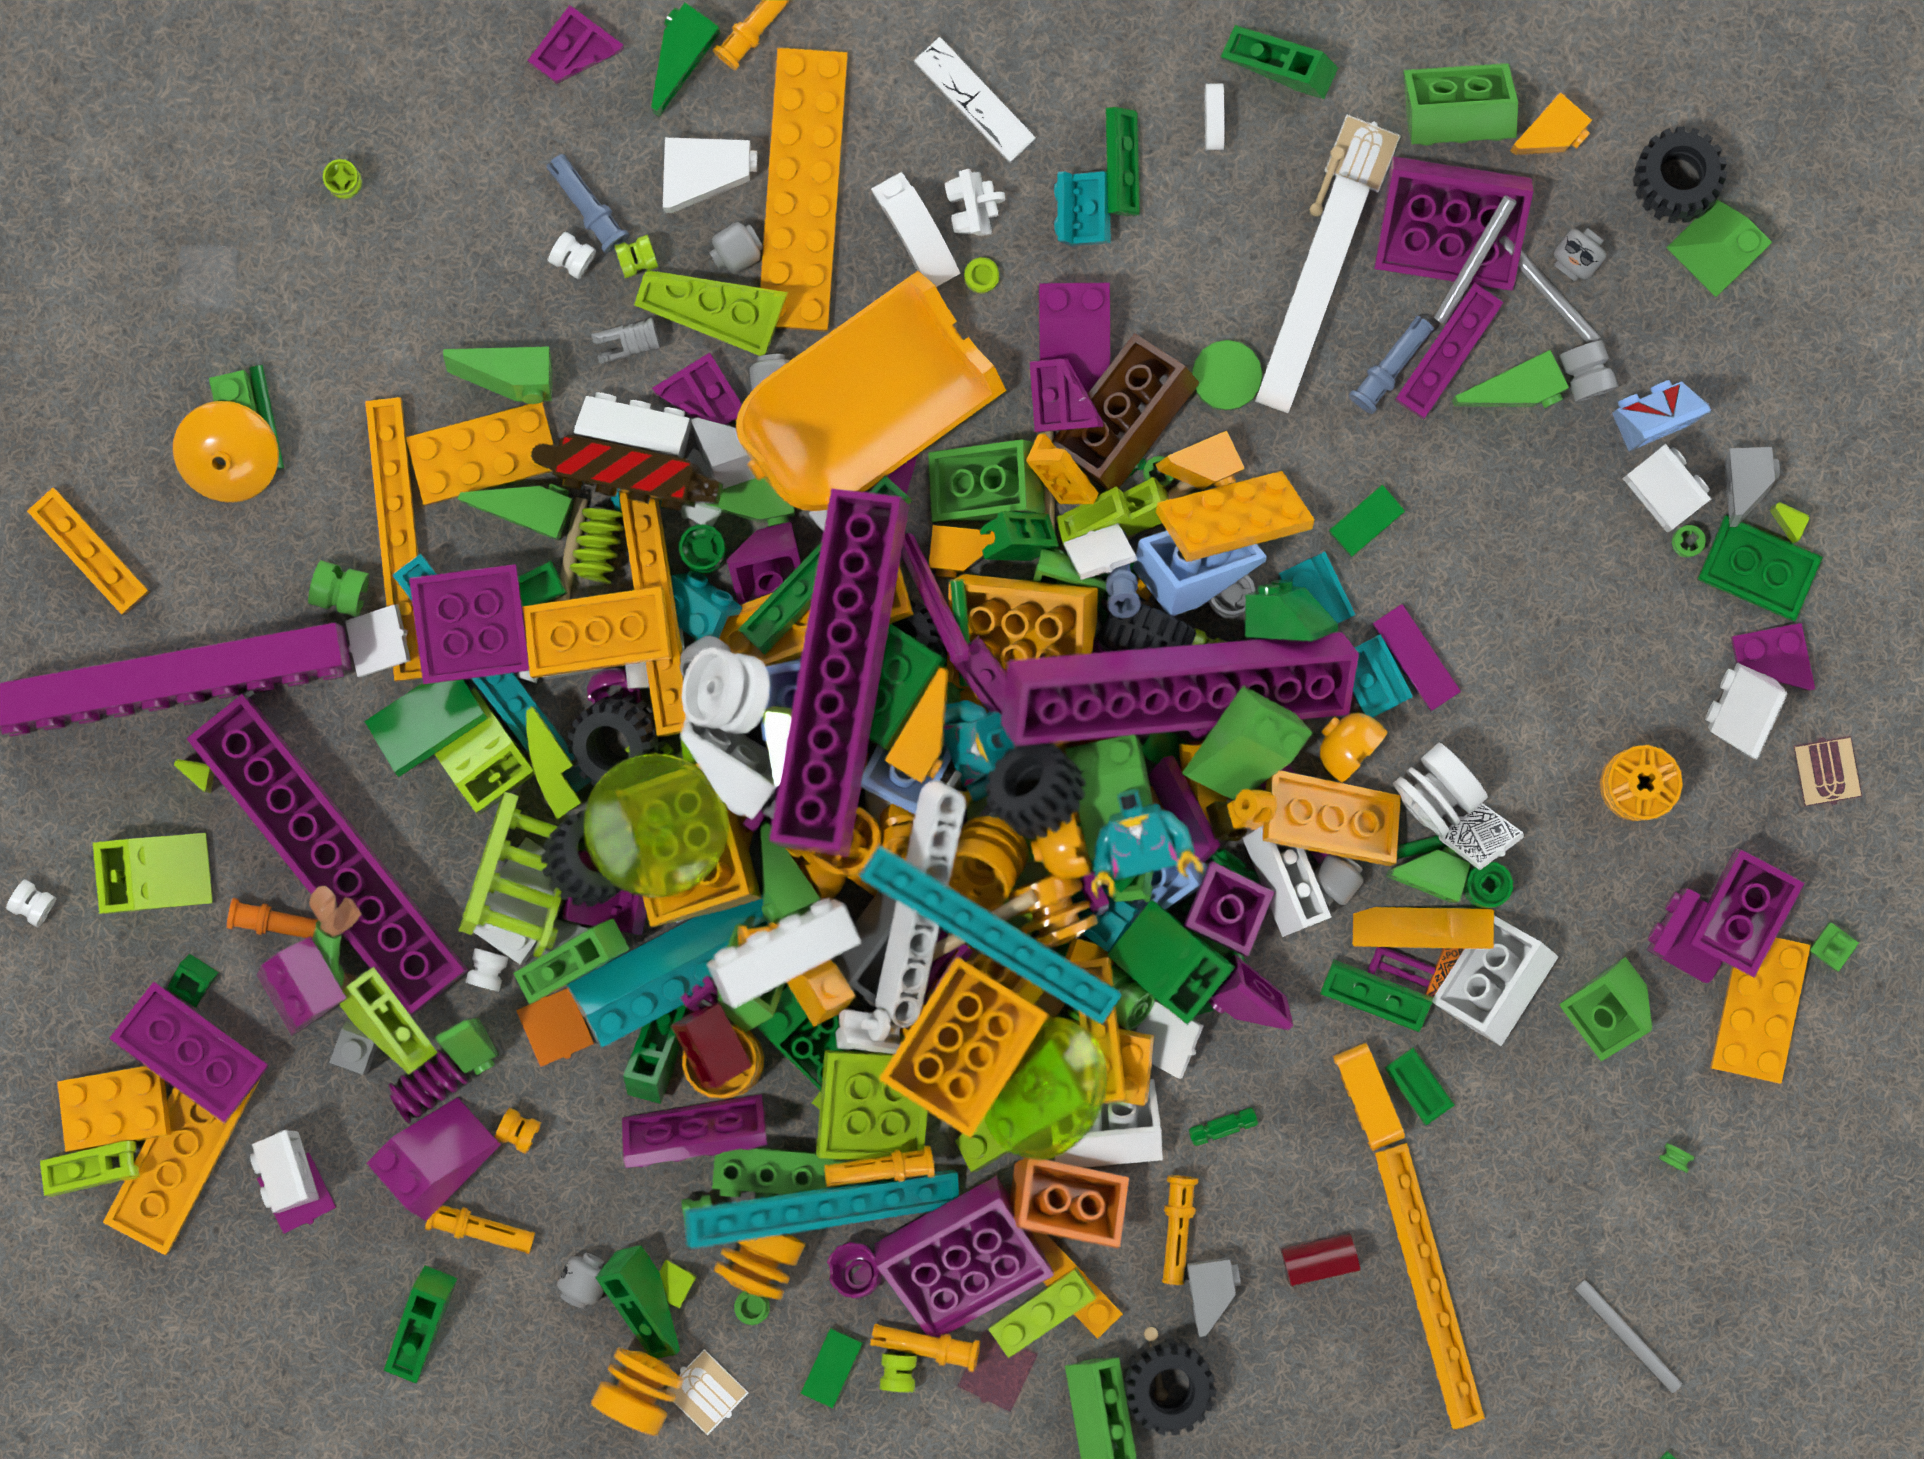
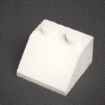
M285 1130L252 1144L254 1153L250 1154V1159L255 1173H261L265 1185L260 1190L266 1208L271 1207L273 1213H280L319 1200L299 1132Z

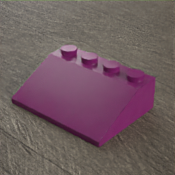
M1393 156L1374 269L1455 282L1504 195L1517 203L1470 284L1476 283L1479 286L1513 291L1533 196L1532 178ZM1504 235L1513 242L1512 255L1499 241Z
M997 1176L874 1243L877 1268L926 1335L939 1338L941 1335L952 1332L1054 1276V1271L1031 1230L1016 1228L1010 1195Z

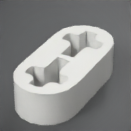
M1205 84L1206 150H1224L1223 84Z

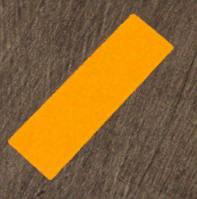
M1373 907L1353 913L1352 945L1355 947L1493 949L1494 910Z

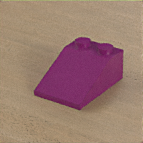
M1039 283V361L1068 359L1088 394L1110 365V283Z
M1735 848L1714 888L1690 944L1755 977L1798 897L1804 882L1741 849Z
M311 936L275 954L261 965L256 975L291 1036L297 1034L347 999Z
M457 1097L391 1137L366 1164L408 1211L427 1221L501 1144Z

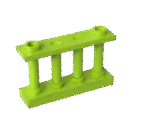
M505 792L499 802L458 931L472 935L477 925L484 926L486 923L537 940L533 956L540 958L546 948L552 949L558 933V929L554 928L553 924L561 902V897H559L561 891L556 888L551 895L500 877V873L495 872L498 860L504 862L505 859L542 871L547 867V864L541 863L540 855L511 846V842L505 840L508 828L514 830L517 827L550 838L549 835L558 826L520 814L521 810L515 808L519 796ZM578 843L577 851H583L585 843ZM497 891L547 908L542 927L490 910V906L484 904L488 892L494 894Z

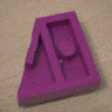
M569 5L527 61L554 83L558 84L622 52L624 45Z

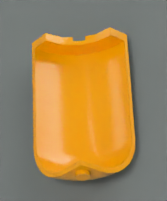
M916 271L760 382L748 395L739 410L736 420V433L742 447L751 459L747 466L758 481L764 478L785 502L796 508L808 511L828 510L831 488L858 492L867 491L885 475L888 476L1000 396L1006 389L995 366L979 351L969 337L963 340L953 326L957 321L946 306L936 286L921 272Z

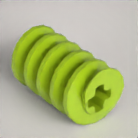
M600 507L585 508L582 510V515L590 519V521L579 523V528L587 533V535L577 536L575 541L583 546L584 549L573 550L572 554L581 562L570 564L569 569L576 573L578 577L611 584L612 581L604 577L603 573L613 572L615 569L606 562V559L617 558L618 554L611 550L609 546L620 544L621 542L612 533L613 531L624 529L623 525L615 521L616 518L623 517L621 512Z

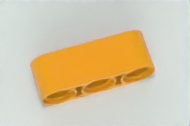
M1366 1042L1334 1055L1333 1060L1339 1067L1342 1082L1348 1096L1351 1097L1356 1108L1354 1111L1362 1130L1366 1132L1371 1150L1375 1151L1404 1139L1403 1128Z

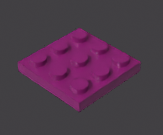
M516 564L409 578L423 684L529 671L525 625Z

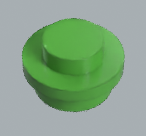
M743 1291L736 1298L734 1311L737 1318L744 1324L757 1325L768 1316L770 1303L767 1297H758Z

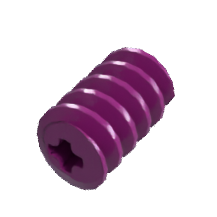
M437 1050L436 1057L438 1062L436 1064L427 1060L424 1063L426 1068L424 1072L418 1068L413 1071V1080L403 1074L400 1076L403 1087L399 1088L393 1083L388 1084L391 1093L390 1098L408 1124L411 1123L410 1112L417 1117L423 1115L421 1104L429 1109L435 1106L433 1095L441 1101L447 1098L444 1087L454 1093L458 1090L456 1079L464 1084L468 1083L461 1068L449 1055H445Z

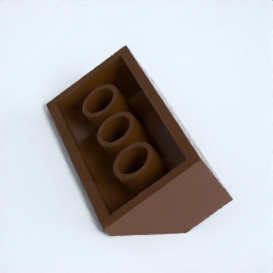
M1134 333L1088 393L1090 400L1103 421V427L1060 430L1053 438L1052 443L1056 448L1065 449L1072 456V459L1081 471L1105 489L1110 490L1116 486L1120 488L1199 385V382L1185 365Z

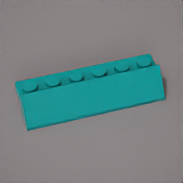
M763 898L731 909L694 917L567 984L566 986L582 1016L585 1017L600 1047L603 1048L684 1005L680 997L685 993L693 996L694 992L691 988L696 984L704 987L705 983L702 979L707 975L713 978L707 963L715 960V954L727 948L735 925L740 923L746 926L747 929L768 927V923L762 913Z

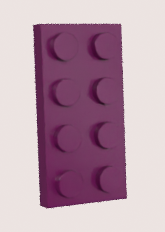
M154 981L109 1037L110 1041L224 1124L269 1067L257 1056Z
M762 1094L622 1117L625 1168H643L655 1163L679 1162L691 1157L715 1156L727 1151L751 1150L758 1146L767 1145Z

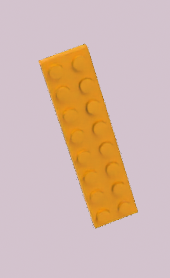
M777 48L760 288L788 292L776 328L828 332L847 52Z

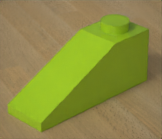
M374 967L342 990L347 999L339 1005L353 1024L408 1074L438 1053Z

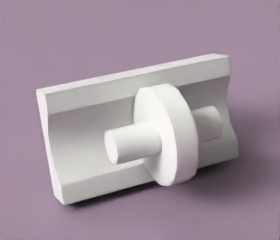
M971 169L959 171L960 177L945 183L949 201H965L966 211L952 215L951 220L954 232L979 236L992 234L989 217L998 216L996 204L1006 200L1005 193L994 192L992 181L982 182L980 172H971Z
M843 1010L839 1013L840 1027L836 1030L837 1047L839 1049L851 1050L854 1048L868 1050L869 1052L895 1054L901 1045L899 1037L900 1027L890 1020L889 1014L886 1011L876 1010L871 1014Z

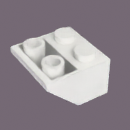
M1665 444L1622 479L1668 533L1710 501L1711 498L1707 495L1709 488L1698 475L1692 476L1684 467L1687 462L1683 455L1676 448L1672 447L1669 449Z

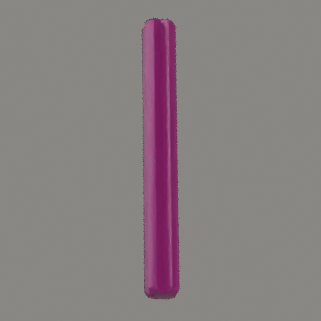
M906 533L904 535L901 556L954 663L960 664L962 661H968L971 656L969 647L914 535Z

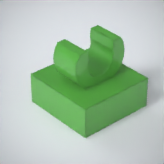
M1153 871L1137 875L1122 893L1115 889V894L1112 896L1114 902L1127 901L1132 904L1134 900L1140 899L1150 902L1153 890L1151 885Z
M1828 922L1811 945L1809 952L1836 972H1839L1859 942L1833 923Z

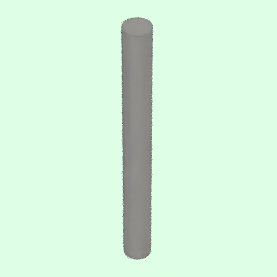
M1504 195L1434 316L1437 321L1447 324L1517 202L1514 199Z
M1504 235L1499 241L1512 255L1513 242ZM1521 250L1518 264L1519 269L1587 344L1598 341L1601 337Z
M1585 1279L1574 1287L1671 1393H1674L1682 1386L1680 1380Z

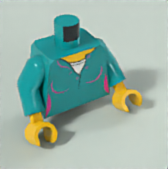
M969 700L946 705L944 741L956 770L962 774L960 780L963 788L968 786V790L965 792L957 791L964 798V811L969 807L971 800L977 802L988 796L986 785L990 783V780L987 778L989 773L995 770L994 764L998 759L1001 760L1005 756L1004 753L1009 748L1011 750L1015 749L1013 741L1001 724L1002 715L998 711L986 712L983 707Z
M1137 789L1124 791L1117 795L1121 812L1109 816L1108 825L1100 829L1094 848V874L1097 878L1092 882V889L1097 898L1098 888L1103 884L1110 886V896H1114L1115 887L1113 881L1109 878L1112 874L1113 879L1118 880L1178 865L1180 873L1189 878L1186 868L1188 864L1193 862L1198 872L1201 873L1203 871V864L1193 856L1195 849L1188 828L1169 811H1162L1159 804L1142 807Z

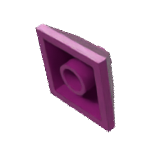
M791 522L756 530L727 559V565L739 605L773 593L801 564Z
M1212 861L1207 868L1183 927L1247 957L1274 891Z
M1234 954L1228 961L1235 968L1208 1000L1210 1005L1219 1013L1224 1014L1227 1012L1236 1020L1290 1030L1294 1025L1287 997Z

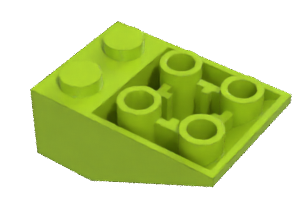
M473 688L471 692L488 719L435 753V756L474 811L481 815L498 803L505 792L511 793L533 777L535 772L533 765L477 689Z
M207 833L93 842L99 914L213 903Z

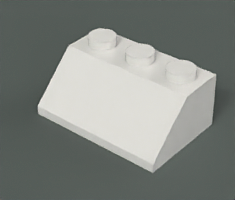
M596 392L595 398L586 396L575 425L574 434L576 436L684 458L691 428V420L685 417V411L665 407L664 412L650 410L651 404L638 400H630L629 405L616 402V396Z
M1494 916V948L1464 949L1433 997L1432 1003L1479 1034L1502 1046L1558 959V956L1542 942Z
M1150 1079L1148 1102L1145 1106L1125 1102L1094 1106L1088 1104L1052 1126L1055 1162L1083 1168L1163 1160L1161 1126L1154 1079Z

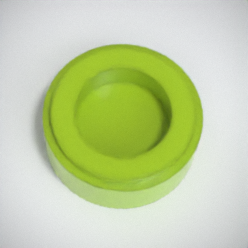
M976 258L965 269V283L975 293H988L999 282V269L988 258Z

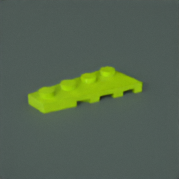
M647 270L643 275L634 306L762 356L768 352L788 292Z

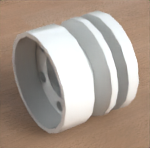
M1439 742L1421 758L1428 772L1425 776L1411 767L1406 772L1414 786L1402 777L1393 782V785L1410 813L1423 826L1428 827L1443 838L1450 831L1442 817L1454 826H1457L1460 820L1453 807L1457 804L1463 810L1471 813L1488 798V795L1467 767L1447 747Z

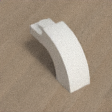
M902 172L871 189L902 240L917 271L921 272L936 287L960 274L955 260L916 190L909 184Z

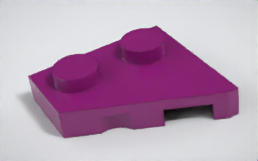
M710 352L652 387L656 395L685 411L690 416L726 426L737 420L742 406Z
M1068 359L1030 362L1035 432L1103 427L1101 417Z
M1802 623L1731 637L1736 663L1774 678L1778 683L1787 684L1806 691L1815 690Z

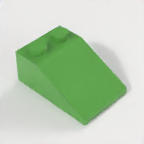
M1021 439L928 452L932 522L994 520L998 518L997 514L1001 511L1045 513L1044 483L1026 462L1034 443Z
M1242 686L1182 773L1186 777L1234 801L1241 790H1254L1292 762L1312 734V731L1294 712Z
M1126 735L1065 748L1067 757L1080 768L1081 776L1085 779V786L1082 788L1085 791L1084 799L1079 801L1081 807L1078 812L1091 861H1094V848L1100 829L1108 825L1110 815L1121 812L1118 794L1137 789L1142 807L1153 804L1143 747L1137 735Z

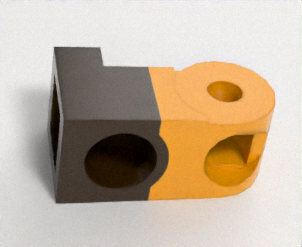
M1251 789L1241 790L1236 799L1230 803L1213 802L1206 807L1214 839L1235 842L1241 840L1274 817L1277 803L1271 792Z

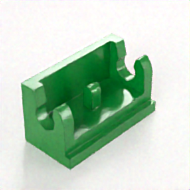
M1001 511L997 514L998 518L985 524L980 531L981 535H988L992 531L995 534L994 542L988 544L982 550L984 559L1033 561L1040 557L1042 549L1051 551L1059 546L1050 516L1047 513Z

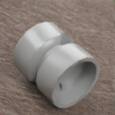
M1603 340L1576 347L1559 355L1565 374L1574 376V379L1570 382V389L1575 402L1602 395L1619 387L1614 372H1612L1611 368L1604 367L1609 357Z
M1245 575L1208 601L1210 608L1215 614L1223 618L1241 616L1245 613V595L1255 591L1253 580L1248 575Z

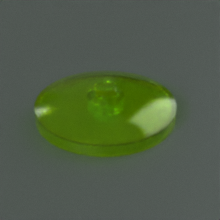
M665 754L640 755L614 766L594 787L584 814L585 843L596 867L617 887L644 897L673 896L698 885L717 865L728 837V814L725 802L721 800L705 773L684 759Z
M1047 1017L984 1116L990 1134L1002 1148L1026 1159L1046 1160L1067 1152L1089 1132L1102 1108L1107 1086L1106 1062L1100 1045L1093 1035L1082 1026L1059 1017Z

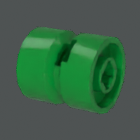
M697 524L688 528L682 534L679 542V553L684 563L692 571L710 574L717 571L724 564L727 557V546L722 535L714 527L706 524Z
M1490 862L1481 870L1472 866L1468 871L1463 893L1465 898L1474 906L1494 908L1504 904L1509 899L1513 891V879L1510 872L1497 862Z

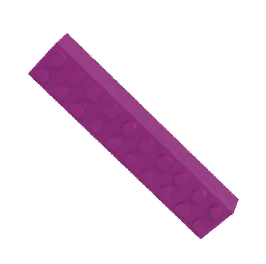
M831 488L769 841L779 847L849 857L909 512V505L901 497Z
M330 623L0 683L1 735L16 737L31 734L30 727L35 726L37 729L44 728V731L61 729L66 727L65 721L68 720L79 722V724L95 723L100 721V715L102 714L114 716V718L135 715V708L141 707L142 710L149 709V712L170 709L169 702L174 701L183 703L184 706L204 703V696L212 695V697H218L219 699L234 698L240 696L239 690L246 688L248 691H253V693L275 690L274 683L280 682L283 685L288 684V687L309 684V677L313 676L323 678V681L343 678V671L352 670L345 628L337 623Z
M1340 632L1326 635L1314 641L1258 639L1008 661L1001 724L1015 746L1212 728L1217 724L1242 686L1294 712L1300 719L1348 715L1359 653L1346 636Z
M241 694L186 738L311 895L318 887L325 886L330 888L335 895L336 908L341 905L345 897L352 899L360 910L361 915L349 929L342 933L370 968L374 967L410 1016L418 1013L469 971L249 696Z

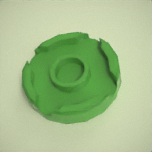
M1231 340L1214 342L1204 348L1195 360L1192 371L1193 376L1199 382L1195 391L1201 401L1214 409L1225 411L1240 409L1251 402L1259 391L1262 380L1260 361L1254 352L1244 344Z

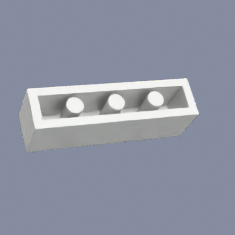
M1263 826L1243 838L1261 885L1274 891L1269 905L1282 937L1331 918L1304 849L1262 841Z
M830 898L820 900L810 907L811 911L801 916L795 914L784 918L779 922L778 928L768 933L767 931L757 932L747 938L748 943L736 949L729 947L715 954V960L707 963L723 1001L732 1008H735L860 944V939L845 905L835 899L830 900Z

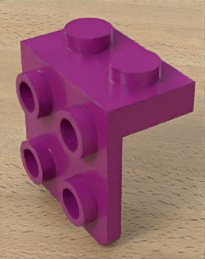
M578 851V856L584 866L593 872L603 873L604 864L601 854ZM637 875L627 884L628 886L603 904L598 902L595 906L586 907V903L583 902L578 906L572 904L571 897L567 898L563 911L564 919L593 926L614 919L620 931L642 935L647 912Z
M1684 888L1679 893L1675 891L1665 906V910L1668 913L1662 923L1657 922L1647 938L1650 944L1646 950L1700 982L1709 983L1714 978L1723 961L1690 944L1708 903L1699 899L1700 895L1689 888Z

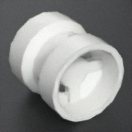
M565 231L551 250L548 262L556 267H565L571 276L579 280L593 260L596 249L588 244H579L573 235Z
M24 879L11 895L6 909L15 915L22 914L26 916L30 924L39 927L54 906L56 897L48 892H39L33 883Z
M475 948L472 956L475 970L468 972L465 982L499 992L502 980L498 973H501L506 968L509 957Z

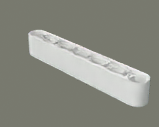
M1338 175L1336 176L1255 402L1285 413L1289 412L1370 189L1369 186Z
M936 780L927 783L920 792L905 861L948 886L964 814L965 801L959 792ZM897 901L876 996L877 1010L886 1011L893 1023L904 1028L914 1024L921 1013L939 925Z

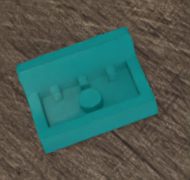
M1066 171L1058 172L1057 182L1054 186V195L1057 201V217L1055 218L1054 229L1058 241L1070 246L1111 243V213H1108L1107 172L1071 174Z
M689 571L688 573L671 576L679 628L695 640H699L704 636H713L719 639L728 616L739 615L742 606L733 601V597L728 592L717 589L710 584L708 578L699 572Z

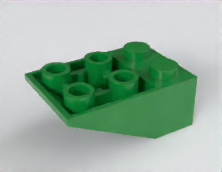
M1151 900L1107 955L1159 1003L1188 1025L1233 971L1235 966L1195 933L1183 927L1184 925L1154 900Z
M787 982L782 990L774 1016L756 1026L820 1091H822L825 1050L869 1052L868 1050L854 1048L851 1050L839 1049L836 1040V1030L840 1027L839 1014L813 1026Z

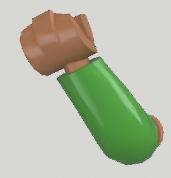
M321 886L312 893L310 898V907L318 918L312 940L341 990H343L357 978L352 974L345 973L339 964L341 934L357 921L361 912L352 899L346 897L341 905L336 908L335 895L330 888Z

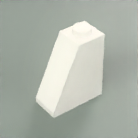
M665 138L664 212L674 213L749 182L750 172H757L758 152L751 150L750 140Z

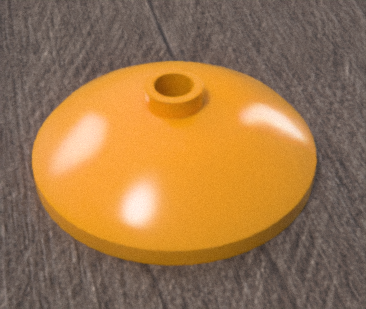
M214 401L196 407L181 421L173 440V457L180 475L192 489L209 499L230 503L245 501L255 497L269 485L278 467L279 448L274 432L258 413L235 402ZM215 457L223 458L226 464H218Z

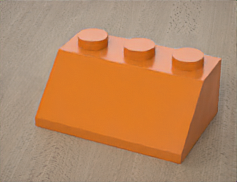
M1028 1156L1016 1162L1014 1166L1010 1201L1016 1228L1118 1249L1121 1242L1129 1177Z

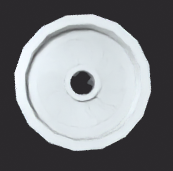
M714 647L703 649L692 660L683 681L682 703L687 718L690 722L702 727L719 728L735 734L749 732L758 724L765 712L770 688L768 671L763 662L753 656L740 653L733 654L727 650Z

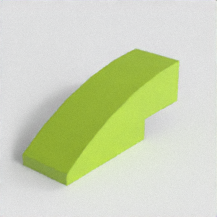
M1154 477L1125 492H1122L1116 486L1097 496L1094 504H1081L1056 517L1062 541L1066 542L1086 535L1089 531L1095 532L1115 524H1119L1127 536L1159 525L1162 522L1156 514L1157 503L1169 500L1167 490Z
M532 706L526 710L530 757L543 795L558 819L578 806L582 801L563 775L564 771L573 766L570 758L535 707Z

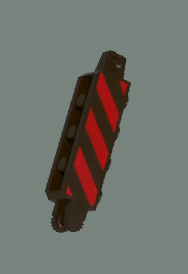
M570 434L560 439L558 447L547 444L535 445L531 451L532 455H530L534 463L553 470L552 475L562 479L563 486L583 490L584 484L596 487V493L616 497L617 491L629 494V500L643 504H649L651 498L662 501V507L676 511H682L683 505L695 508L696 503L719 504L723 490L721 482L703 476L699 466L691 463L688 459Z

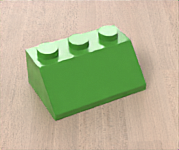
M1508 63L1404 70L1407 125L1411 145H1432L1444 142L1466 143L1474 140L1500 141L1505 138H1517L1518 99Z

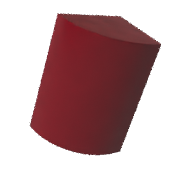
M720 1003L700 1009L671 1025L703 1088H718L752 1067Z
M1350 1233L1280 1249L1290 1286L1361 1271Z

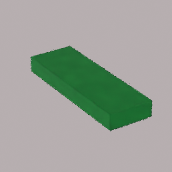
M1116 106L1106 108L1108 213L1122 216H1139L1138 113L1134 110Z
M1335 959L1331 963L1320 991L1321 995L1420 1032L1433 997Z

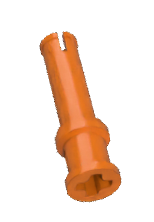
M233 897L228 912L227 929L233 930L234 927L255 930L257 935L267 934L268 931L302 938L311 936L312 938L318 919L272 911V907L265 903L261 906L244 904L239 901V898Z

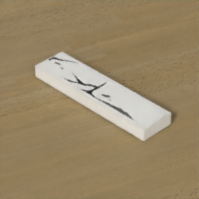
M941 37L914 60V63L1009 163L1014 161L1036 140L1035 136Z

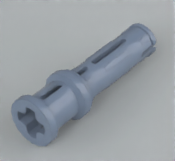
M565 154L558 155L552 159L546 168L555 177L583 215L586 229L594 232L603 244L601 249L604 253L615 250L614 245L624 243L629 238L630 234L628 231L622 230L611 216L612 210L610 207L601 205L592 191L572 167Z
M1416 316L1379 365L1369 368L1367 378L1356 391L1352 390L1349 393V398L1365 412L1373 414L1377 410L1375 405L1386 391H1392L1395 387L1394 384L1396 382L1394 379L1398 373L1405 367L1425 339L1434 331L1433 326L1424 318L1421 320L1420 316Z
M1130 563L1113 569L1106 580V590L1111 595L1108 601L1109 611L1112 615L1119 618H1128L1135 615L1141 606L1140 598L1135 593L1138 588L1137 578L1130 570Z

